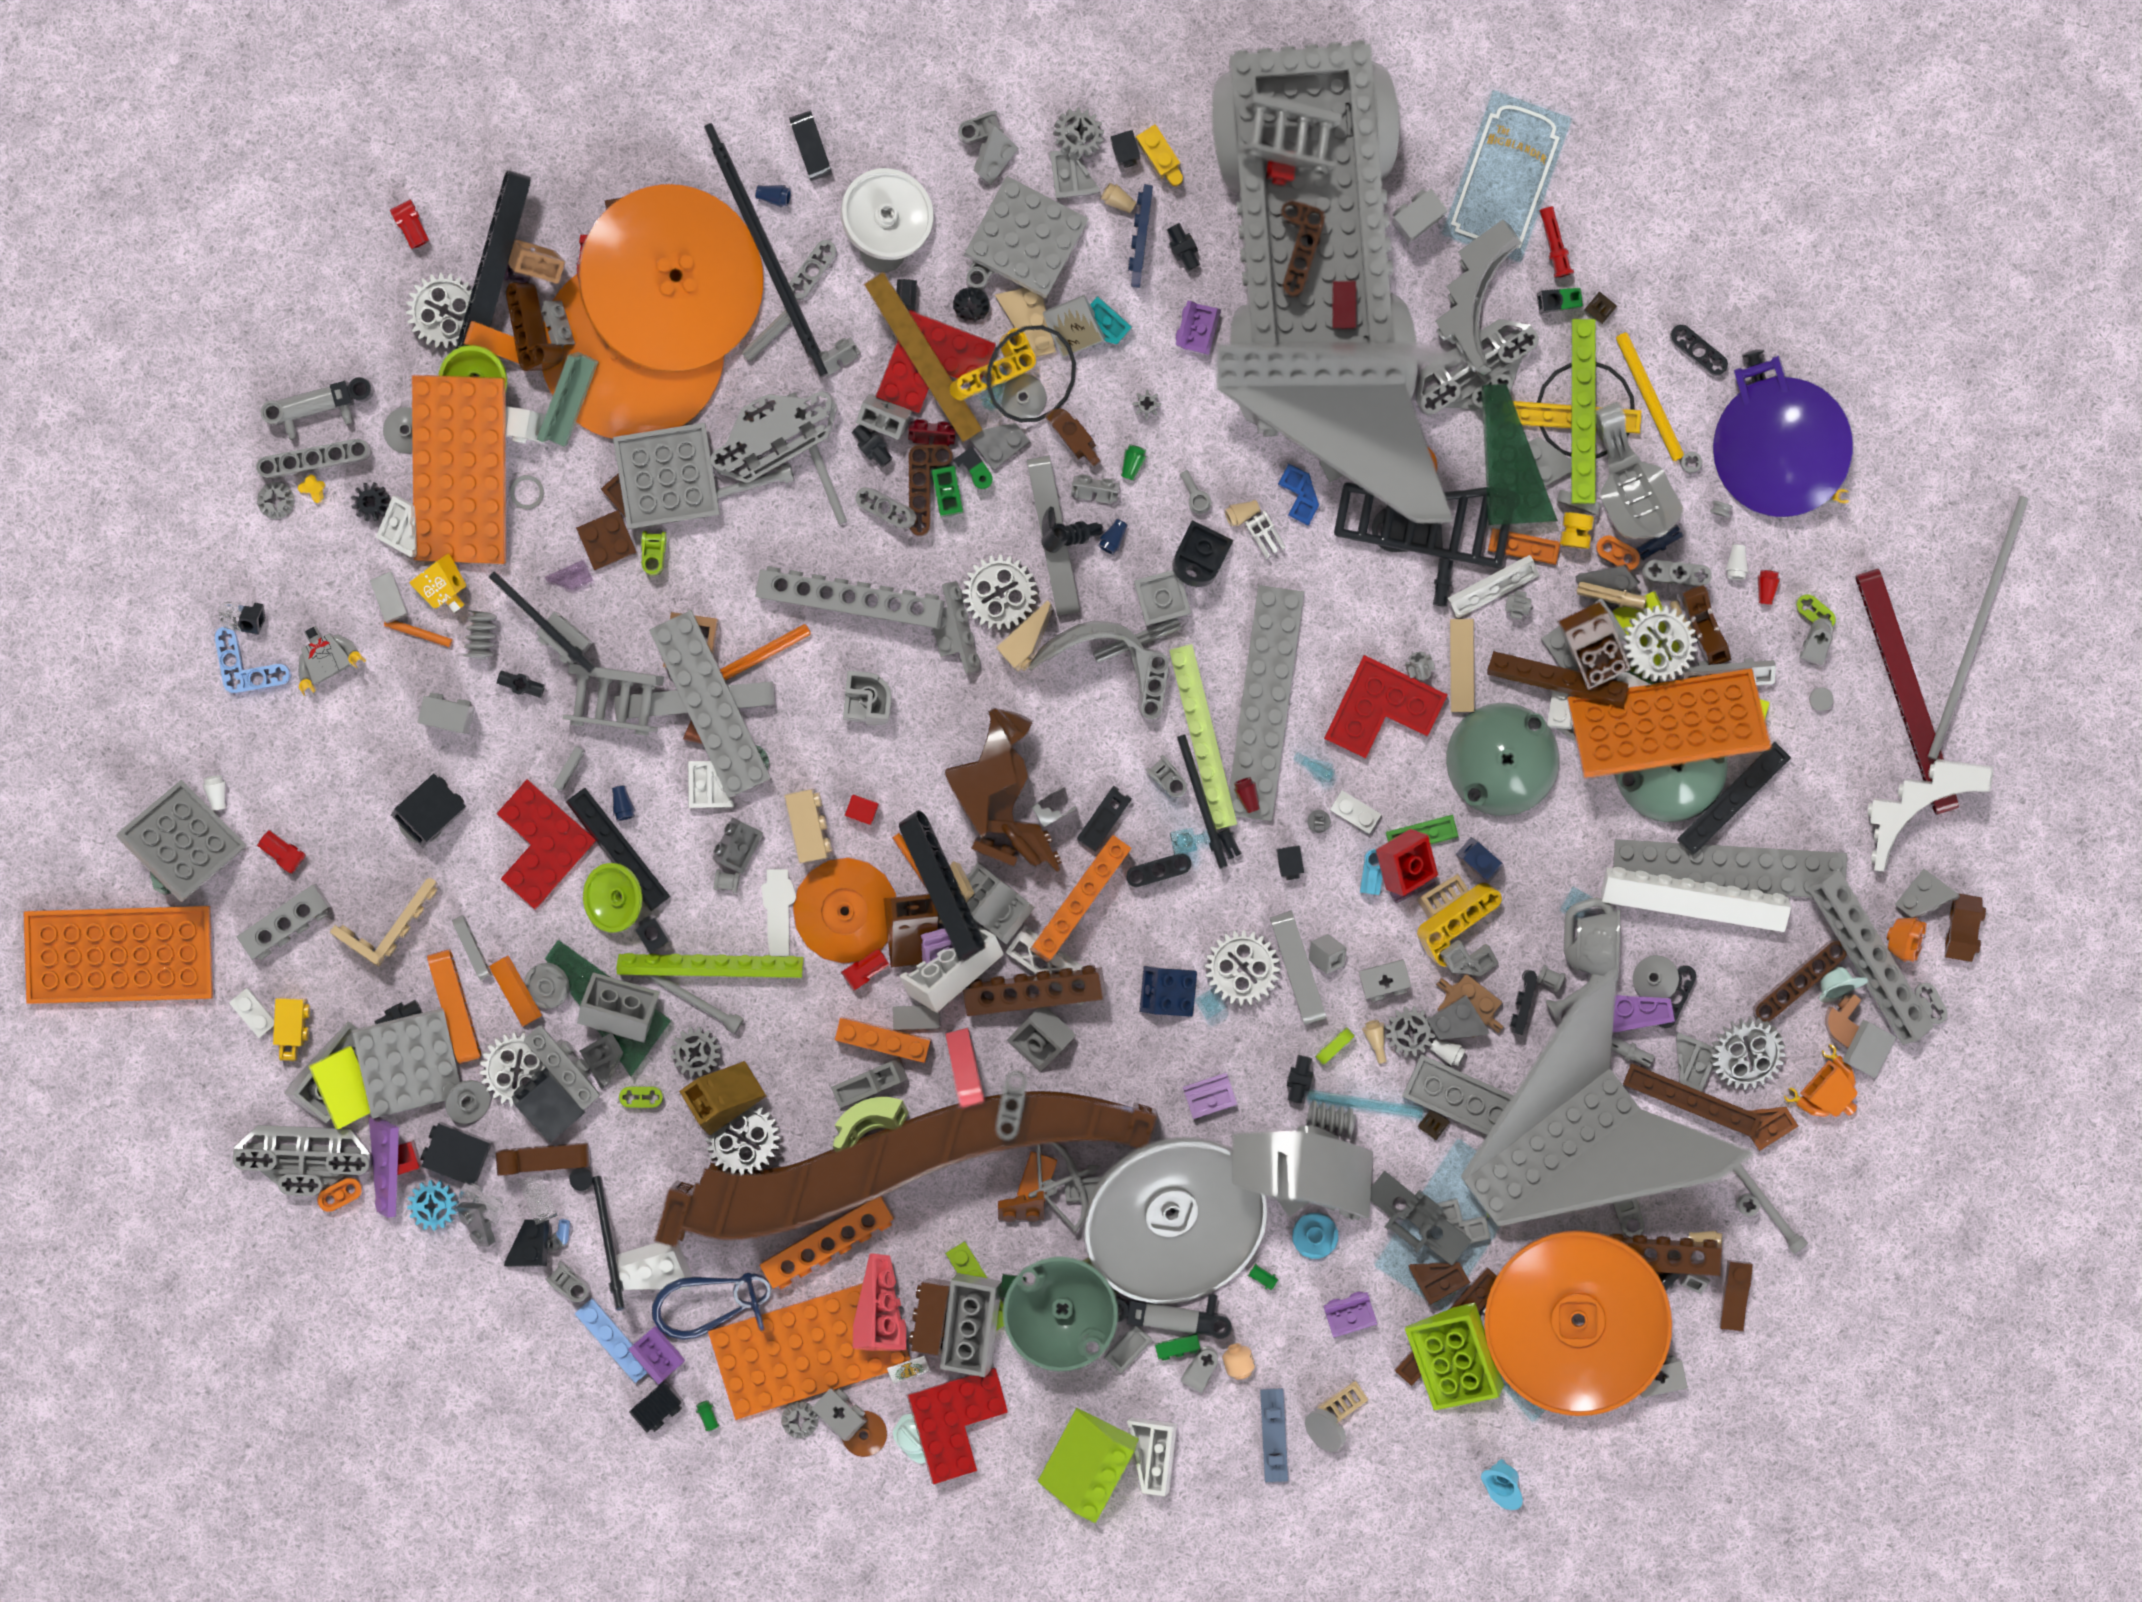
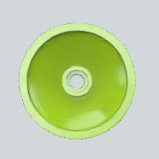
M476 345L460 347L448 354L440 366L438 375L474 377L477 374L480 377L505 378V393L507 390L505 367L498 356L487 348Z
M606 863L596 867L589 874L583 889V904L588 918L597 928L610 933L624 931L633 925L641 911L642 892L636 876L630 869L618 863Z

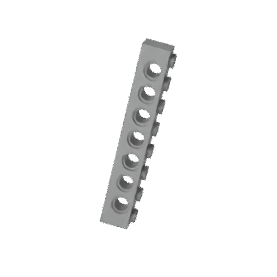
M767 566V570L760 569L755 594L757 598L940 629L944 601L939 600V595L925 593V597L916 596V591L903 589L902 594L895 593L892 587L880 585L879 590L872 589L871 584L857 582V586L849 585V580L835 578L834 582L825 581L826 576L812 574V578L803 577V572L790 570L789 574L780 573L781 568ZM785 579L788 583L787 589L780 592L777 584L780 580ZM808 583L810 585V592L803 596L800 593V587L802 584ZM826 587H831L833 590V595L830 599H824L822 595ZM852 590L856 595L855 600L852 603H847L845 595L848 591ZM875 594L878 597V603L876 606L870 607L867 602L868 598ZM898 598L901 602V607L897 611H892L890 603L893 599ZM917 602H921L924 606L923 612L919 615H915L913 612V606Z
M1840 870L1824 874L1810 885L1808 890L1860 976L1868 979L1866 986L1902 1045L1918 1041L1934 1027Z

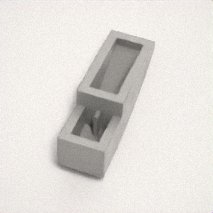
M897 1058L836 1084L831 1089L839 1108H842L907 1080L908 1077L900 1058Z

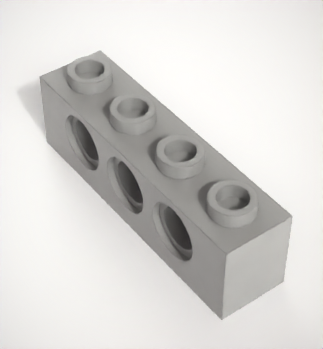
M312 884L236 937L251 959L259 958L262 960L272 953L270 951L275 945L281 947L289 942L291 934L294 932L300 934L308 929L310 921L315 918L319 921L329 914L327 910L332 906L317 884ZM302 904H306L310 908V913L307 917H303L299 912ZM283 917H287L291 922L288 930H284L280 925ZM264 930L269 931L272 935L269 943H265L261 938Z

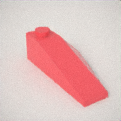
M869 1254L853 1324V1349L906 1350L905 1319H901L899 1306H901L900 1298H896L894 1290L896 1280L890 1255Z

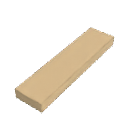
M1450 619L1451 712H1475L1474 619Z

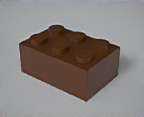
M928 1278L922 1281L921 1285L917 1286L916 1299H919L918 1307L914 1308L912 1315L915 1327L914 1331H911L909 1335V1345H912L911 1351L937 1356L942 1354L951 1281Z

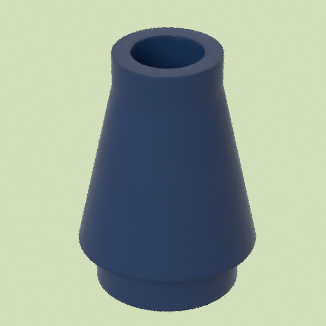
M758 185L755 198L782 208L790 203L791 188H787L786 185Z
M1116 519L1099 538V548L1114 555L1120 549L1128 525L1122 520Z
M625 785L613 787V816H616L617 821L635 817L634 811L636 810L626 791Z

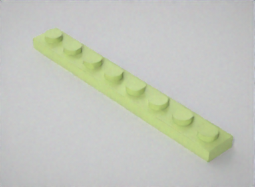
M1190 644L1171 649L1169 652L1205 796L1215 827L1220 829L1236 825L1237 821L1193 645Z

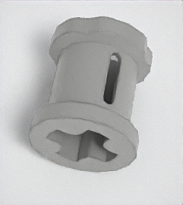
M717 869L713 889L718 890V888L737 893L740 873H723L720 869Z
M1543 965L1536 983H1542L1551 987L1557 993L1562 985L1565 973L1559 974Z
M1743 1194L1737 1199L1736 1206L1742 1214L1753 1216L1758 1213L1760 1203L1756 1197L1751 1194ZM1750 1199V1202L1753 1203V1207H1749L1746 1211V1208L1743 1206V1203L1748 1202Z

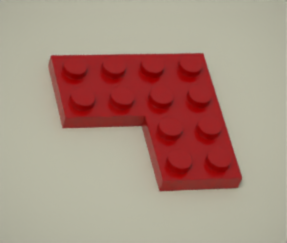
M909 309V313L949 376L958 379L964 374L988 365L996 346L995 342ZM897 339L875 396L919 413L929 388Z
M1363 655L1324 739L1366 759L1385 717L1428 737L1448 694Z
M526 779L496 813L531 844L502 876L501 880L536 910L596 840L530 780Z
M991 1368V1371L985 1377L968 1375L907 1394L931 1483L934 1485L977 1471L965 1426L1008 1413L996 1368Z

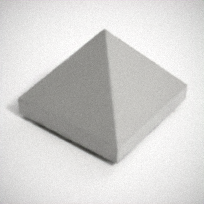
M1686 1274L1680 1285L1702 1294L1710 1279L1705 1275Z

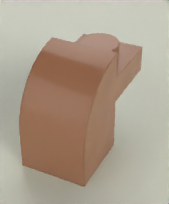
M1852 993L1849 996L1844 995L1837 1005L1840 1007L1838 1011L1829 1006L1825 1014L1827 1031L1835 1040L1849 1048L1859 1026L1848 1019L1861 1001L1859 997Z

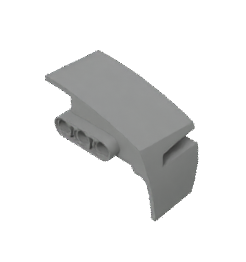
M1310 1125L1299 1126L1297 1131L1233 1134V1184L1280 1200L1306 1201L1339 1209L1363 1218H1369L1373 1151L1341 1141L1338 1136L1317 1126Z

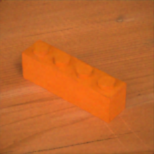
M842 1016L840 1017L835 1041L923 1063L926 1061L931 1042L930 1038Z

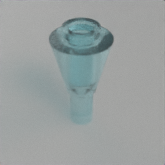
M1003 369L1001 373L1006 375V370ZM1006 382L992 387L996 402L1000 406ZM986 390L979 398L982 401L981 405L988 410L994 411L997 408L992 404L989 392Z
M1299 752L1293 758L1294 761L1305 766L1322 784L1325 781L1330 782L1336 770L1333 769L1334 764L1313 758L1310 759Z

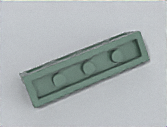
M580 352L568 355L537 440L541 442L550 440L563 447L567 446L599 361Z

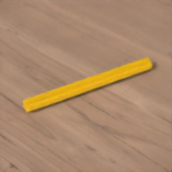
M1624 332L1616 337V341L1672 460L1677 461L1684 456V452L1628 333Z

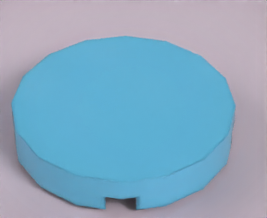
M1308 1213L1295 1223L1292 1231V1240L1296 1249L1303 1256L1311 1259H1321L1335 1249L1338 1242V1230L1335 1223L1327 1215Z

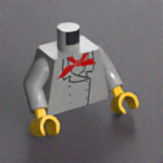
M314 626L304 632L310 644L301 649L302 654L299 656L298 673L300 683L298 688L303 696L306 695L305 690L307 688H310L314 693L316 689L313 684L318 685L352 665L358 668L356 662L359 659L366 662V658L359 653L351 640L340 634L333 635L332 633L322 637L317 626Z

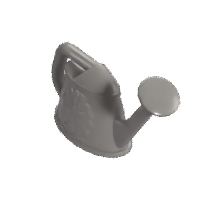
M1595 897L1581 901L1571 906L1566 912L1564 924V954L1566 960L1576 971L1580 970L1591 973V978L1582 988L1563 1000H1546L1549 1011L1558 1022L1561 1020L1563 1011L1574 1004L1582 992L1615 968L1619 972L1620 909L1614 911L1610 903L1602 902V898ZM1592 907L1602 908L1605 912L1604 914L1582 919L1577 918L1576 938L1573 941L1575 915Z

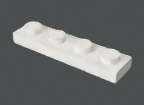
M1529 555L1450 596L1448 600L1458 619L1540 575L1534 560Z

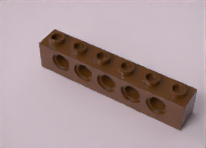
M1095 965L1083 966L1082 970L1073 971L1072 968H1063L1058 973L1040 971L1033 976H1027L1026 973L1014 975L1013 978L1005 979L1004 976H997L991 978V981L982 982V979H975L963 990L967 1016L1103 1000L1106 996L1102 967L1095 968ZM1074 980L1083 981L1085 987H1076L1074 984ZM1051 983H1059L1062 986V990H1054ZM1029 986H1037L1039 993L1033 994L1030 992ZM1006 989H1014L1017 993V996H1009L1006 992ZM984 991L992 992L994 999H987L984 996Z
M1610 1234L1611 1237L1635 1249L1649 1262L1656 1272L1721 1275L1722 1243H1717V1240L1705 1239L1703 1242H1694L1692 1238H1680V1241L1670 1240V1237L1666 1236L1647 1239L1645 1235H1634L1633 1238H1626L1623 1234ZM1652 1248L1657 1251V1256L1650 1258L1646 1256L1645 1250ZM1677 1250L1681 1256L1678 1259H1672L1669 1257L1668 1252ZM1695 1251H1700L1704 1254V1258L1697 1261L1691 1255Z

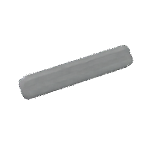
M786 309L742 351V355L748 361H752L791 323Z

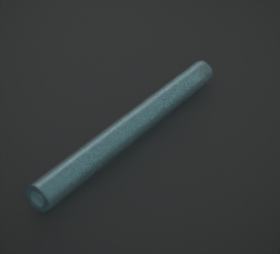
M1311 1089L1307 1095V1101L1315 1100L1319 1103L1325 1102V1104L1420 1119L1423 1114V1107Z

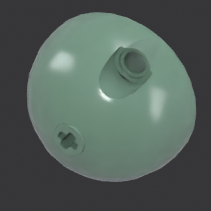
M1512 703L1488 704L1468 714L1453 731L1446 752L1448 776L1457 794L1474 809L1495 816L1520 814L1539 804L1552 789L1559 770L1560 754L1554 733L1547 726L1543 716L1526 707ZM1532 717L1537 718L1540 722L1539 728L1535 731L1528 727V721ZM1502 754H1511L1512 757L1510 759L1512 763L1503 765L1501 763L1503 761L1501 758ZM1471 788H1476L1480 793L1477 801H1470L1467 796Z
M1727 756L1681 763L1682 767H1679L1680 771L1678 772L1676 769H1671V765L1614 774L1621 794L1637 812L1656 821L1680 822L1700 815L1716 801L1726 781L1728 771ZM1626 773H1630L1634 780L1632 785L1628 787L1622 783V777Z
M1051 1257L1024 1267L1012 1282L1004 1300L1003 1321L1011 1344L1027 1361L1046 1370L1071 1371L1092 1363L1107 1349L1117 1327L1118 1309L1110 1284L1094 1267L1075 1258ZM1025 1273L1034 1274L1036 1281L1032 1284L1026 1283L1023 1280ZM1058 1303L1062 1305L1066 1303L1068 1305V1312L1064 1310L1058 1311ZM1094 1341L1098 1343L1099 1350L1090 1352L1086 1344Z

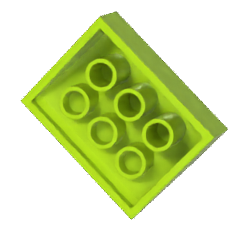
M1475 1303L1453 1307L1404 1328L1434 1411L1499 1398L1504 1383L1491 1358L1485 1337V1329Z
M1076 1407L1037 1482L1075 1514L1096 1524L1130 1461L1139 1438Z

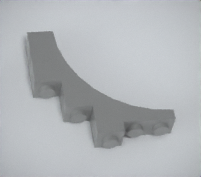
M1504 219L1458 251L1462 258L1459 262L1466 272L1446 286L1450 292L1448 297L1455 307L1435 320L1439 327L1437 332L1444 341L1448 340L1452 344L1456 343L1463 354L1466 352L1469 357L1467 363L1474 372H1480L1482 375H1486L1491 371L1480 340L1479 319L1482 301L1487 286L1497 268L1511 252L1522 244L1511 225Z

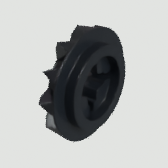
M967 287L961 289L955 295L953 309L957 317H961L965 322L973 320L975 323L977 320L984 319L989 312L990 301L982 290ZM969 298L973 305H976L974 312L970 310V307H965L968 305Z

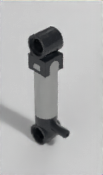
M1215 1294L1208 1295L1206 1312L1146 1303L1135 1299H1130V1304H1127L1123 1298L1115 1297L1116 1303L1124 1308L1123 1313L1118 1315L1117 1322L1127 1318V1324L1150 1326L1212 1336L1218 1339L1226 1338L1232 1330V1324L1228 1316L1222 1313L1215 1314L1218 1298ZM1218 1320H1222L1227 1324L1226 1329L1222 1332L1216 1331L1213 1327L1214 1323Z

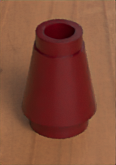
M1251 777L1236 781L1234 783V791L1246 812L1252 813L1259 810L1260 806L1255 781H1252Z

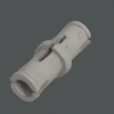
M1612 1035V1051L1625 1056L1624 1059L1628 1061L1631 1059L1646 1068L1650 1067V1062L1653 1061L1655 1055L1637 1048L1634 1043L1629 1044Z

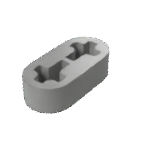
M1565 490L1559 491L1556 500L1562 504L1594 515H1598L1602 505L1596 501L1595 504H1571V492Z
M1923 982L1918 984L1914 994L1933 1024L1943 1023L1947 1018L1948 1012L1937 990L1930 983ZM1922 987L1931 990L1928 994L1931 999L1930 1002L1925 997H1920L1919 994L1922 993ZM1933 1004L1937 1010H1942L1939 1014L1940 1019L1931 1018L1933 1010L1930 1005Z

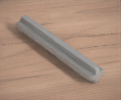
M1175 618L1137 633L1135 636L1141 645H1144L1180 630L1181 626L1178 619ZM1120 640L1094 651L1093 655L1096 662L1100 663L1130 649L1126 643Z

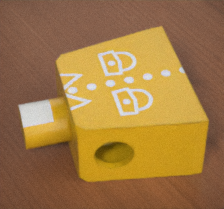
M449 553L409 582L435 609L446 602L453 613H455L465 605L457 593L466 587V583Z

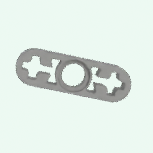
M820 241L789 284L793 293L795 292L793 285H799L803 281L802 278H799L801 274L806 279L812 281L810 285L805 282L803 285L805 292L803 294L800 292L797 295L794 294L796 299L801 300L807 297L835 258L837 251L831 241ZM829 245L831 246L830 251L832 254L823 257L822 261L826 263L822 266L818 260L812 258L814 255L819 258L822 254L820 247H827ZM811 263L819 267V272L816 276L806 274V267Z
M863 487L856 493V503L858 506L899 528H910L915 524L916 514L913 509L876 489ZM865 494H868V497L876 500V502H867V499L864 498ZM885 501L890 504V511L887 514H884L881 510V506ZM896 513L905 514L907 521H903V518L895 516Z
M461 915L453 919L454 928L478 978L483 980L492 976L480 947L476 946L477 941L465 916Z

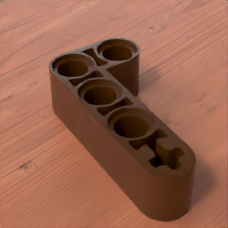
M1290 200L1284 203L1281 209V219L1287 224L1300 227L1282 283V291L1285 296L1295 298L1301 294L1325 221V215L1317 207ZM1287 207H1295L1298 215L1294 218H1289L1285 214ZM1312 213L1317 214L1320 217V223L1317 225L1310 224L1307 219L1308 215ZM1303 236H1309L1313 240V245L1311 247H1304L1300 239ZM1297 258L1304 259L1306 268L1302 270L1296 269L1293 264L1294 260ZM1293 274L1299 276L1296 282V286L1299 289L1291 292L1287 284H1291L1294 277Z
M533 283L508 284L506 298L520 368L523 371H544L560 364L563 359V350L560 345L547 344L536 286Z
M916 445L909 451V508L913 509L916 513L927 512V516L922 515V522L926 524V527L922 528V532H918V529L913 526L910 527L911 532L919 537L928 534L931 528L930 467H946L953 461V452L946 445ZM923 450L926 453L925 460L922 462L914 461V452ZM940 450L948 451V460L939 462L936 459L937 452ZM917 473H923L926 476V482L923 485L918 486L914 484L913 478ZM918 496L926 499V505L922 509H917L913 505L914 499ZM916 515L915 524L918 523V516H917V515Z
M588 1143L511 1148V1150L501 1149L495 1152L497 1176L514 1175L520 1172L590 1166Z

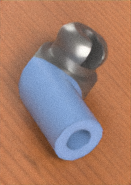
M559 1220L558 1231L548 1238L549 1251L554 1252L568 1242L569 1220Z

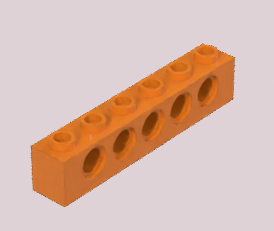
M1114 835L1110 837L1031 946L1030 951L1047 963L1050 962L1129 853L1131 847Z
M883 1196L863 1203L761 1262L759 1266L772 1288L779 1287L781 1290L792 1283L791 1279L799 1275L802 1278L812 1272V1266L818 1263L820 1266H823L832 1260L831 1255L837 1252L842 1255L852 1249L851 1244L857 1240L860 1243L872 1237L871 1232L879 1228L881 1232L892 1226L891 1221L895 1217ZM871 1214L875 1219V1223L871 1226H866L862 1222V1216ZM847 1225L853 1227L855 1230L854 1236L845 1237L842 1233V1228ZM825 1237L832 1238L835 1246L832 1249L824 1248L822 1239ZM804 1249H811L815 1254L814 1259L810 1261L805 1260L802 1256V1251ZM786 1260L792 1261L795 1267L792 1272L784 1271L782 1262Z

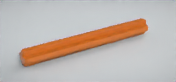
M803 624L721 668L720 671L725 681L810 636L811 631L806 624Z

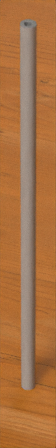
M2019 496L1930 748L1928 757L1937 760L2026 508L2027 497Z

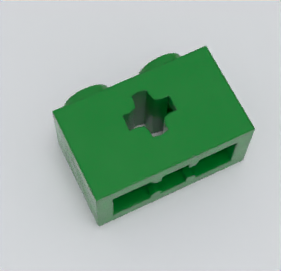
M955 466L932 470L940 517L964 513Z

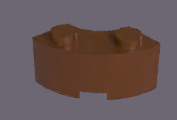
M1958 893L1960 897L1952 901L1950 908V927L1945 938V958L1972 962L1975 953L1980 951L1981 940H1978L1980 923L1984 921L1986 916V907H1983L1982 897Z

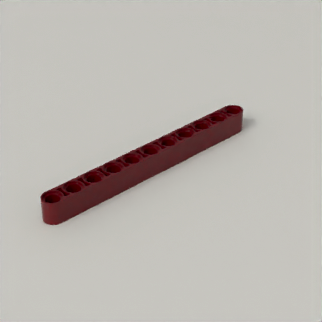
M1879 568L1856 575L1857 585L1860 584L1858 588L1864 606H1867L1865 609L1872 629L1875 628L1873 633L1879 651L1882 650L1880 654L1886 671L1890 673L1888 677L1894 695L1897 694L1895 698L1901 716H1904L1902 719L1909 739L1912 738L1910 743L1916 761L1919 760L1917 764L1923 781L1933 782V778H1929L1931 764L1935 765L1936 760L1929 758L1928 754L1935 737V731L1883 576ZM1940 749L1937 759L1944 760ZM1956 793L1931 802V804H1934L1932 808L1936 815L1959 808Z

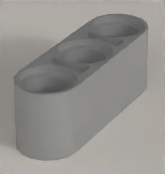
M1019 1070L1010 1072L1005 1080L997 1122V1133L1003 1139L1013 1138L1018 1131L1027 1085L1026 1075ZM1014 1075L1020 1076L1023 1080V1084L1019 1088H1014L1010 1085L1009 1080ZM1010 1098L1016 1099L1019 1104L1018 1108L1014 1111H1010L1005 1107V1102ZM1003 1122H1011L1014 1126V1131L1010 1134L1003 1133L1001 1131V1124Z

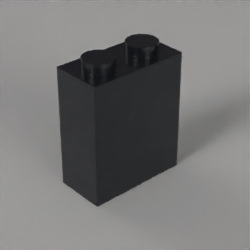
M433 773L394 808L391 816L424 848L464 811L466 805L459 794L453 793L448 788L447 782L442 777H437Z
M547 1067L542 1071H537L531 1077V1080L525 1086L518 1087L511 1097L516 1108L550 1143L586 1113Z
M439 1122L437 1126L433 1125L428 1137L432 1139L429 1148L425 1147L420 1157V1160H423L421 1167L470 1186H475L491 1148L492 1141L443 1122Z

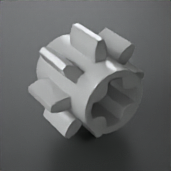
M1148 389L1146 390V395L1141 396V394L1137 393L1139 402L1132 403L1133 406H1138L1139 408L1136 415H1139L1141 412L1145 413V419H1147L1148 414L1152 412L1156 416L1157 412L1154 409L1161 406V403H1156L1155 401L1158 394L1152 397L1149 395ZM1145 398H1148L1150 403L1154 404V406L1149 407V410H1144V406H1140V403H1143Z
M1516 590L1514 595L1508 594L1505 611L1511 612V618L1522 619V615H1529L1532 599L1526 598L1527 592Z
M1424 652L1413 653L1409 657L1410 662H1405L1409 677H1414L1416 680L1428 679L1431 676V671L1435 670L1431 655H1426Z

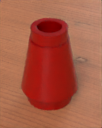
M1760 570V575H1757L1758 603L1772 605L1781 579L1779 578V572Z

